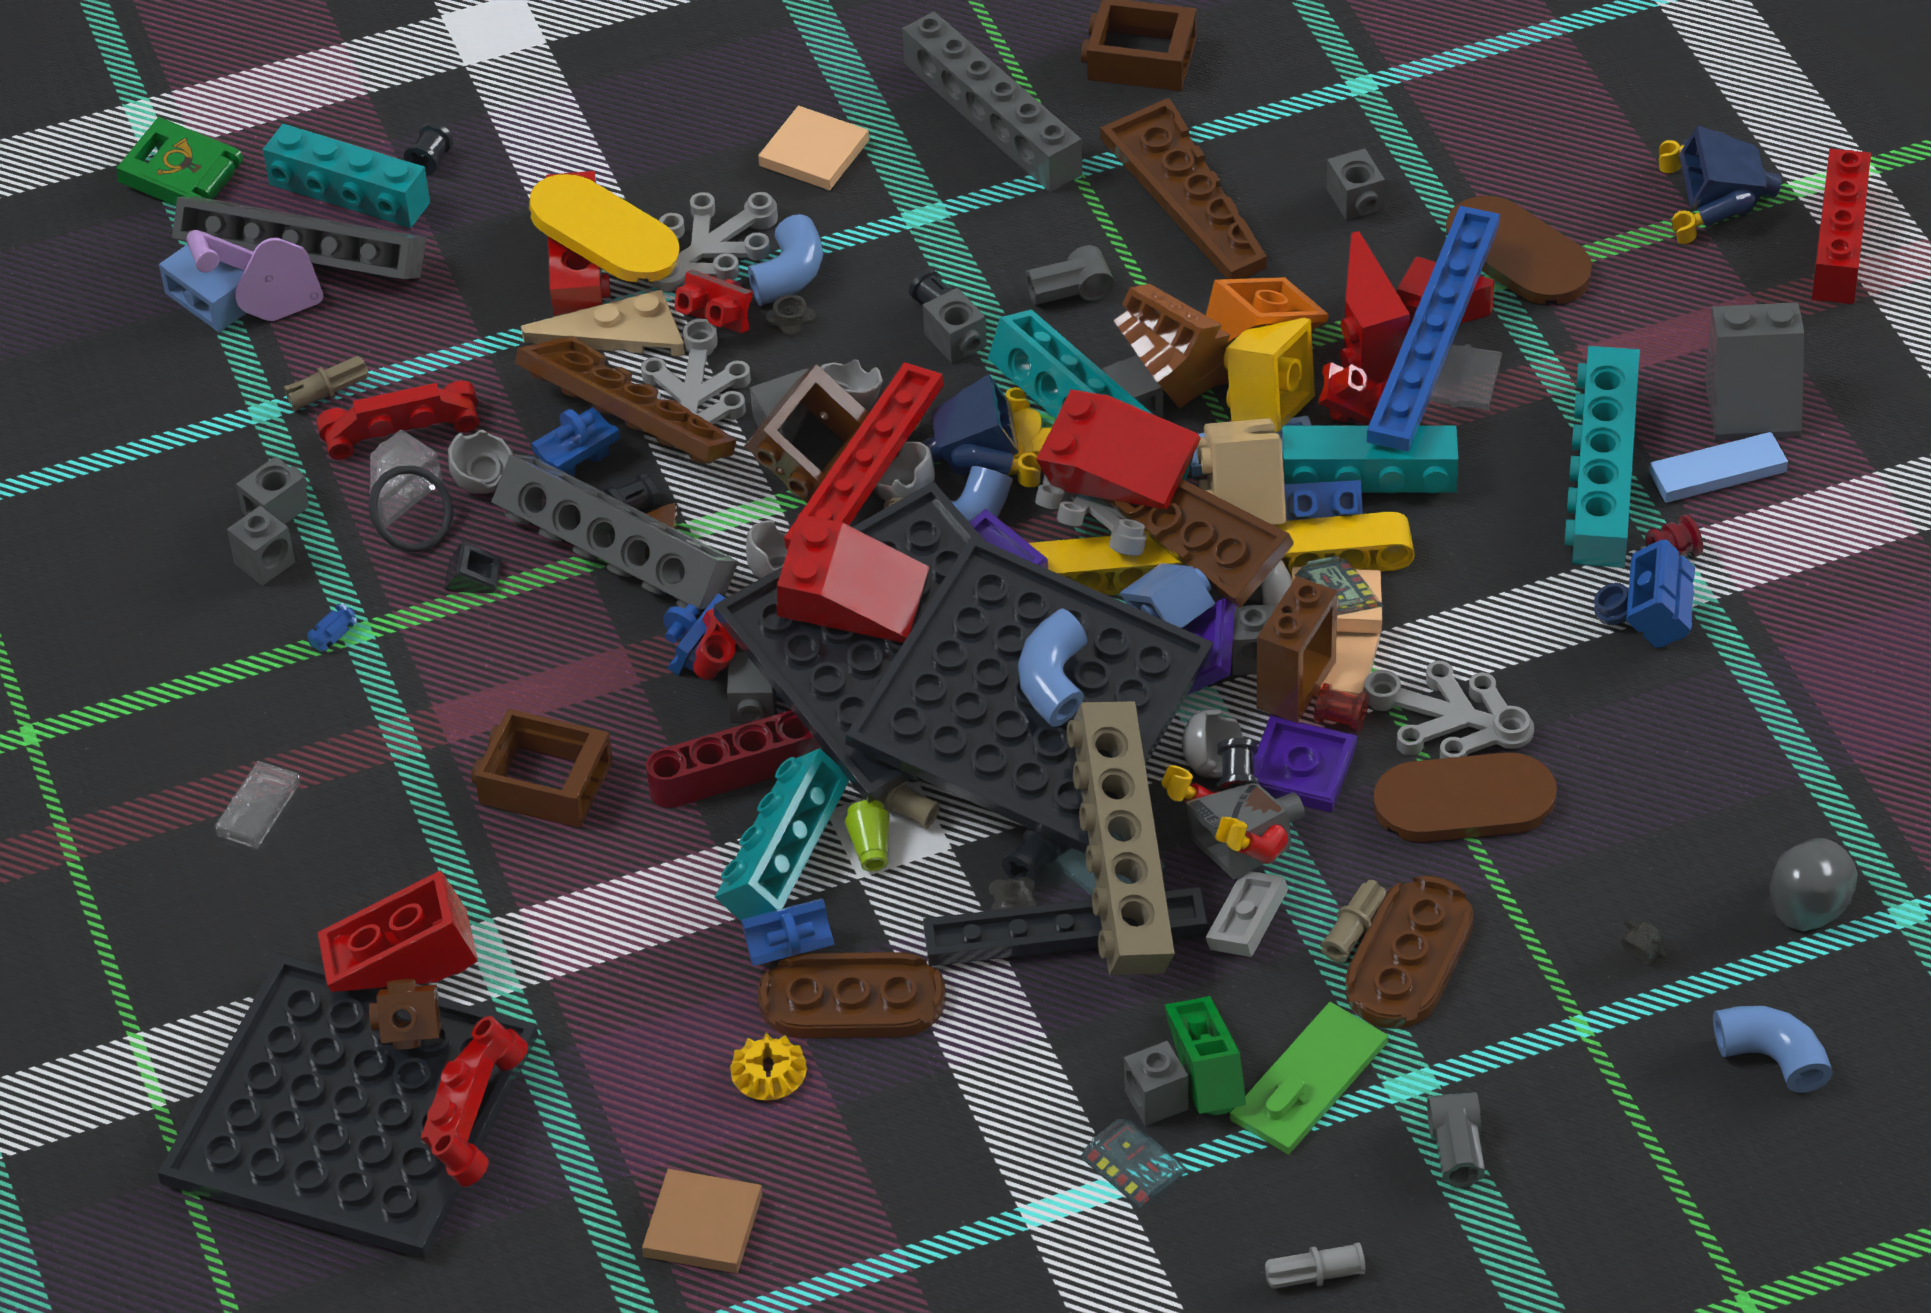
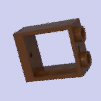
M1101 0L1098 13L1092 12L1090 17L1089 36L1091 37L1090 39L1083 40L1081 48V63H1087V80L1182 92L1197 39V8L1131 0ZM1108 32L1171 39L1168 53L1104 45Z
M816 364L795 381L744 446L762 466L770 469L783 481L792 494L800 497L807 504L869 412ZM799 402L844 442L822 472L777 431Z
M1299 576L1295 577L1257 636V709L1295 723L1299 722L1336 663L1338 590ZM1289 610L1292 613H1283V611Z
M507 709L500 725H494L491 730L489 747L484 757L478 758L474 764L472 783L476 784L479 804L581 828L613 762L609 732ZM518 749L576 761L562 790L505 777Z

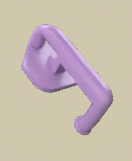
M199 230L189 231L187 234V244L199 271L210 272L217 267L219 261L244 270L235 290V299L238 306L248 314L267 321H275L317 305L323 299V292L309 255L301 246L280 238H269L262 241L253 252Z

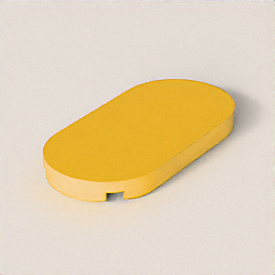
M560 174L547 177L533 187L529 201L530 218L533 224L547 236L613 276L630 282H638V278H649L648 282H653L667 277L675 269L679 254V242L673 231L662 222L597 183L577 175Z

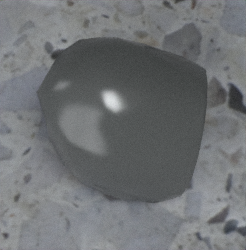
M1813 838L1791 847L1779 856L1769 889L1776 915L1787 927L1800 931L1820 928L1837 919L1847 909L1848 905L1851 904L1852 895L1856 891L1858 873L1855 863L1847 851L1831 840Z

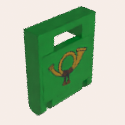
M158 117L117 166V182L175 206L177 204V197L196 196L214 200L235 173V168L239 167L243 162V155L232 146ZM157 147L158 152L149 163L143 162L152 150Z

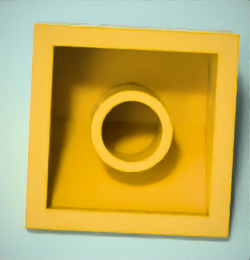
M1300 318L1246 329L1226 347L1224 366L1228 369L1229 379L1226 402L1227 406L1231 409V422L1269 418L1275 425L1274 432H1279L1282 426H1285L1315 397L1311 319Z

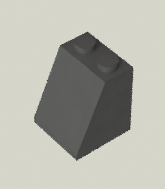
M1799 302L1712 306L1704 379L1715 440L1745 439L1771 432L1774 438L1801 437L1804 328Z

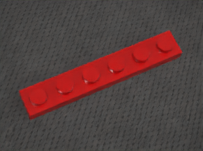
M904 362L800 514L841 522L849 526L943 388L942 374ZM797 519L784 537L786 550L789 548Z

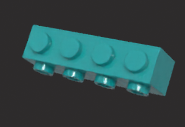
M286 124L280 126L263 148L269 185L410 229L430 204L424 166Z
M1282 426L1284 484L1361 480V492H1457L1459 459L1456 426H1419L1409 452L1367 443V429L1369 426Z
M820 748L796 759L790 757L780 765L775 774L777 781L774 787L757 807L759 815L754 824L740 838L739 845H741V848L736 858L725 867L721 874L723 882L714 898L740 921L744 918L779 910L784 907L849 782L839 765Z

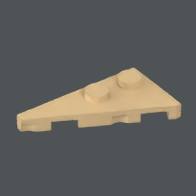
M662 290L521 325L522 337L525 343L539 344L573 336L594 350H626L630 353L643 354L645 347L671 348V356L685 355L684 342Z

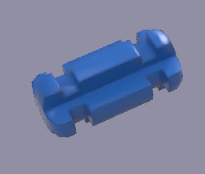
M338 604L335 607L337 612L331 610L314 626L317 629L316 631L311 629L307 633L310 646L316 648L319 652H326L329 649L327 644L333 645L349 630L347 625L353 627L356 624L357 619L352 608H348L345 604Z

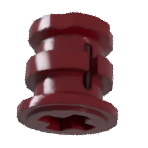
M1687 514L1679 517L1678 524L1670 522L1663 525L1661 531L1654 528L1645 534L1646 547L1659 540H1668L1679 551V556L1683 555L1687 558L1688 553H1690L1692 556L1697 557L1703 553V540L1695 521Z

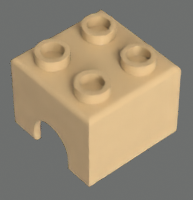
M1268 418L1205 424L1204 437H1200L1201 440L1197 446L1198 463L1202 467V473L1207 474V479L1199 480V488L1272 525L1284 524L1286 522L1282 440L1278 433H1274L1275 425L1273 421Z

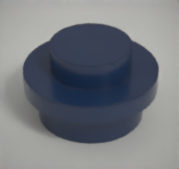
M1611 583L1597 592L1594 598V612L1601 623L1615 625L1626 621L1628 587L1621 583Z

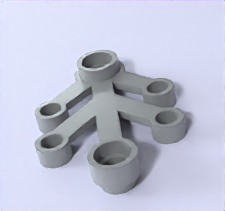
M705 192L693 195L690 199L691 214L694 217L691 246L678 254L676 267L670 275L652 283L658 290L664 292L676 291L678 287L685 284L686 272L691 270L699 271L723 281L727 279L734 280L739 275L738 258L748 257L752 260H762L768 257L770 254L769 238L763 233H752L745 238L744 242L727 241L748 227L764 230L774 226L778 220L776 201L768 193H754L744 205L745 210L710 232V220L715 214L714 197ZM667 213L659 219L660 222L673 231L678 240L684 235V220L681 215ZM701 258H715L713 263H695Z
M694 319L683 328L684 345L690 351L684 383L666 368V363L661 358H648L641 364L642 379L646 384L651 386L660 385L681 405L711 424L724 417L731 420L741 418L746 412L743 394L737 391H728L720 397L719 402L697 414L698 406L728 387L733 389L745 388L751 381L749 365L744 361H732L726 365L725 370L702 383L707 356L714 351L718 344L716 326L709 324L707 319ZM658 391L657 398L661 400V395Z
M1044 476L1043 485L1038 486L1035 502L1045 508L1058 509L1057 520L1070 526H1081L1084 516L1090 513L1112 531L1109 542L1111 549L1126 555L1137 556L1143 554L1147 534L1144 532L1145 526L1142 523L1127 519L1102 498L1064 492L1062 489L1052 486L1046 476Z
M1434 661L1428 665L1426 669V684L1432 690L1440 691L1446 701L1401 689L1399 677L1388 670H1377L1366 677L1364 696L1367 703L1373 709L1387 711L1397 706L1436 717V719L1419 725H1405L1398 730L1397 749L1404 755H1417L1423 750L1424 742L1466 727H1472L1480 731L1463 738L1448 737L1444 739L1440 744V759L1464 757L1467 754L1495 744L1510 749L1520 748L1528 744L1533 738L1534 723L1529 714L1520 707L1507 706L1496 689L1495 678L1488 673H1476L1470 678L1469 696L1475 702L1484 703L1490 713L1473 708L1453 677V667L1445 661ZM1442 674V675H1444L1445 677L1439 678V677H1436V676H1434V675ZM1485 686L1488 689H1479L1477 687ZM1412 738V739H1415L1416 741H1414V742H1408V741H1405V739ZM1454 750V751H1458L1459 753H1458V754H1450V753H1448V751Z

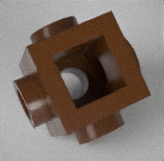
M415 979L387 982V989L378 992L376 996L377 1003H369L372 1032L380 1031L381 1043L393 1042V1049L402 1050L421 1047L422 1039L438 1038L441 1033L437 984L416 986ZM397 1010H407L411 1018H401Z

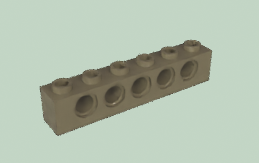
M1135 701L1082 702L1074 719L1068 722L1067 740L1069 747L1075 748L1077 757L1073 769V780L1075 788L1081 789L1083 797L1079 819L1082 831H1088L1090 845L1086 849L1087 871L1094 873L1096 887L1092 893L1093 912L1096 916L1101 917L1102 930L1099 933L1098 939L1099 953L1101 958H1107L1109 975L1163 974L1175 953ZM1097 750H1104L1113 758L1104 757ZM1103 791L1112 792L1119 799L1109 798ZM1110 833H1117L1126 841H1118ZM1116 875L1126 876L1131 880L1132 884L1123 883ZM1122 917H1129L1135 920L1139 926L1134 927L1127 924Z

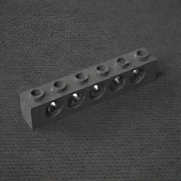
M935 11L902 28L904 64L1051 193L1082 175V139Z
M196 196L177 197L172 238L186 240L189 231L199 230L253 252L262 241L269 238H280L303 247L307 251L311 263L400 279L421 278L426 237Z
M509 455L492 499V503L506 509L504 515L507 518L521 524L528 525L531 522L540 527L538 532L540 535L557 542H563L564 539L574 545L572 550L576 554L592 560H597L598 557L608 562L607 569L611 572L631 578L633 575L643 580L641 586L644 589L663 596L668 593L678 598L676 604L684 609L688 604H692L697 607L698 614L701 613L702 609L708 607L718 593L725 597L739 562L534 456ZM544 493L546 494L545 507H543L542 497ZM578 510L580 511L581 515L579 525H577L576 522V514ZM612 528H614L615 531V540L613 544L610 539V533ZM647 545L650 549L648 561L645 559V548ZM681 563H683L685 568L683 579L680 578L679 574Z

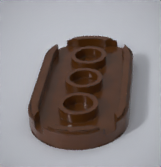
M1477 196L1460 202L1450 211L1446 221L1447 235L1459 206L1500 214V226L1482 271L1520 297L1537 304L1546 305V300H1557V304H1563L1579 298L1588 289L1592 270V263L1588 253L1580 245L1516 203L1497 196Z
M1496 753L1412 761L1392 767L1379 778L1374 789L1373 808L1380 825L1387 831L1389 827L1391 830L1398 832L1397 837L1407 841L1430 842L1513 834L1530 831L1543 823V818L1549 813L1551 814L1555 808L1557 787L1552 773L1543 763L1533 757L1519 753Z
M1420 876L1413 877V882L1404 885L1400 882L1387 891L1386 897L1378 907L1371 921L1372 925L1370 929H1367L1346 973V998L1351 1009L1361 1019L1378 1027L1398 1029L1418 1024L1434 1011L1473 928V909L1471 904L1465 899L1466 894L1459 886L1440 877Z
M906 952L797 954L778 961V966L772 969L770 973L768 969L761 977L757 990L759 1010L764 1021L778 1033L794 1038L911 1036L932 1026L941 1016L946 1003L945 982L939 970L936 968L935 971L932 966L927 964V960L919 955Z

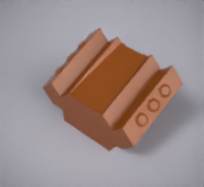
M1151 284L1135 286L1129 289L1122 303L1127 311L1116 318L1114 322L1154 379L1179 409L1209 389L1229 384L1228 369L1224 366V354L1226 347L1230 345L1228 339L1231 335L1220 329L1222 324Z

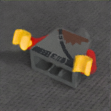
M1175 765L1168 766L1161 784L1167 789V794L1171 799L1175 801H1182L1184 799L1187 807L1191 841L1233 880L1263 864L1272 863L1279 855L1289 850L1292 845L1289 823L1304 818L1305 815L1302 801L1296 793L1293 792L1274 799L1256 783H1249L1221 792H1212L1197 783L1190 785L1193 776L1186 769Z

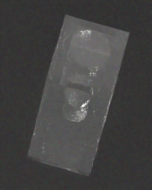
M398 431L390 439L382 442L371 453L370 494L373 485L379 477L396 466L415 465L429 470L442 481L438 453L405 431ZM413 474L398 475L388 480L380 491L377 503L379 518L384 527L389 526L434 490L435 487L425 478Z

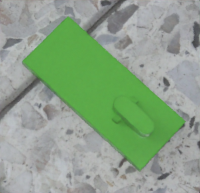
M1329 1002L1245 1096L1246 1105L1235 1107L1231 1111L1230 1120L1289 1155L1388 1043V1035L1334 1003Z

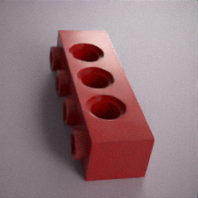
M1829 148L1812 300L1854 304L1869 179L1870 152Z
M595 171L560 173L581 176L596 183ZM548 174V175H546V178H547V177H550V176H554V175H560V174ZM548 236L550 294L554 317L603 305V298H611L609 273H602V268Z

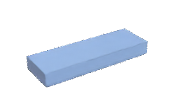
M1768 432L1650 462L1649 474L1665 503L1785 473L1787 472L1788 460L1773 434Z

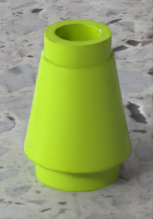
M866 800L856 802L847 810L848 816L844 821L861 863V868L865 871L881 870L888 865L890 815L884 809L883 804L877 800L869 803Z

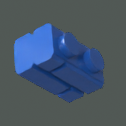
M1659 540L1633 553L1631 557L1626 621L1638 632H1643V637L1654 648H1662L1674 641L1683 639L1692 628L1695 566L1683 555L1679 556V551L1668 540Z

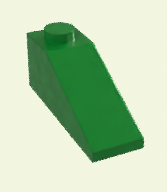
M1208 996L1165 1004V1014L1180 1063L1188 1074L1189 1094L1199 1114L1220 1115L1230 1112L1234 1107L1246 1105L1240 1052L1212 998Z

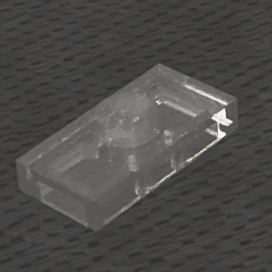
M257 761L216 823L217 836L258 848L300 784L298 773Z

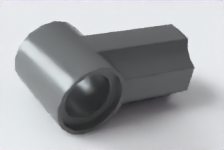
M1092 245L1077 248L1070 254L1067 261L1025 271L1029 296L1033 305L1078 294L1084 300H1100L1111 293L1115 284L1101 250Z
M1477 1092L1427 1096L1429 1132L1431 1139H1436L1443 1182L1452 1184L1454 1188L1470 1187L1476 1181L1484 1179L1485 1166L1479 1138L1481 1134V1115Z

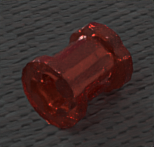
M1323 683L1315 704L1314 721L1323 723L1324 720L1341 723L1350 726L1351 731L1358 733L1362 729L1366 718L1369 694L1360 692L1359 695L1335 690L1332 684Z

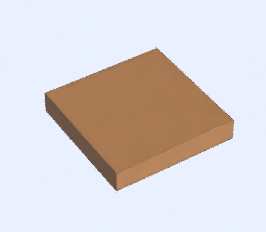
M668 1169L642 1246L643 1257L738 1274L762 1198V1186Z

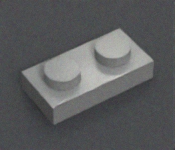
M1251 871L1239 877L1206 936L1210 950L1252 957L1288 891L1285 878Z

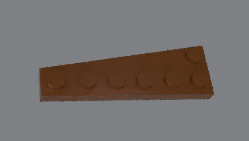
M1169 98L1100 127V139L1226 279H1244L1267 268V256L1245 220L1239 216L1238 209L1231 197H1226L1220 187V179L1215 171H1210L1205 162L1204 153L1199 145L1195 146L1191 140L1187 125Z
M573 336L520 347L517 350L515 364L530 371V375L533 378L549 381L561 387V391L564 394L582 398L592 403L595 410L606 414H613L625 420L626 426L636 430H644L656 436L659 443L670 447H677L689 453V457L696 462L710 464L714 460L734 454L737 439L699 415L692 413L677 401L659 400L657 398L658 389L650 384L631 382V372L623 367H617L615 370L607 367L604 355Z
M1181 479L1167 510L1102 498L1127 519L1142 523L1145 526L1144 532L1185 566H1192L1194 569L1198 568L1206 576L1211 587L1239 608L1243 606L1294 544L1288 532Z

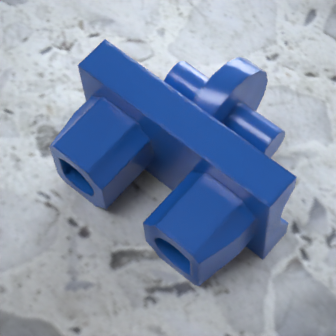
M593 407L580 415L572 409H568L560 414L561 426L534 441L532 449L543 462L571 476H575L578 463L585 459L598 462L610 455L609 445L620 439V432L615 425H610L600 412Z
M1361 480L1284 484L1286 521L1363 514Z
M718 593L698 620L695 616L699 611L692 604H688L685 609L674 606L667 610L663 616L664 625L668 629L665 638L671 643H675L678 638L682 639L675 650L677 655L667 669L678 676L685 667L694 672L693 663L696 659V649L707 628L702 619L707 611L713 609L714 605L726 599Z
M822 898L741 919L753 966L835 945L828 923L825 903Z

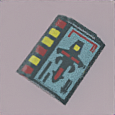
M1338 556L1308 561L1307 565L1303 566L1295 574V576L1338 590L1337 615L1384 606L1364 578L1344 558L1341 559Z
M1117 1119L1095 1136L1080 1156L1083 1161L1139 1209L1189 1170L1130 1119Z

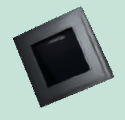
M462 541L449 560L444 590L451 592L494 593L497 587L502 557Z

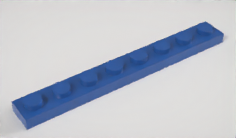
M1459 206L1367 429V443L1409 452L1499 229L1500 214Z

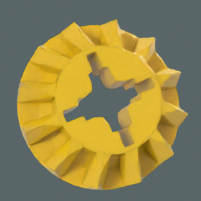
M766 1032L763 1039L753 1041L747 1038L746 1044L742 1049L734 1050L730 1070L733 1083L746 1096L757 1100H776L790 1095L802 1084L806 1076L807 1066L800 1045L791 1044L786 1035L780 1039H773ZM766 1057L773 1059L774 1065L773 1070H771V1077H766V1071L763 1070V1059H766Z

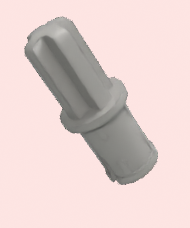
M1359 1242L1354 1243V1245L1320 1251L1314 1246L1309 1248V1253L1269 1259L1265 1263L1267 1282L1274 1289L1315 1282L1316 1286H1322L1323 1280L1356 1274L1363 1275L1366 1271L1364 1254Z

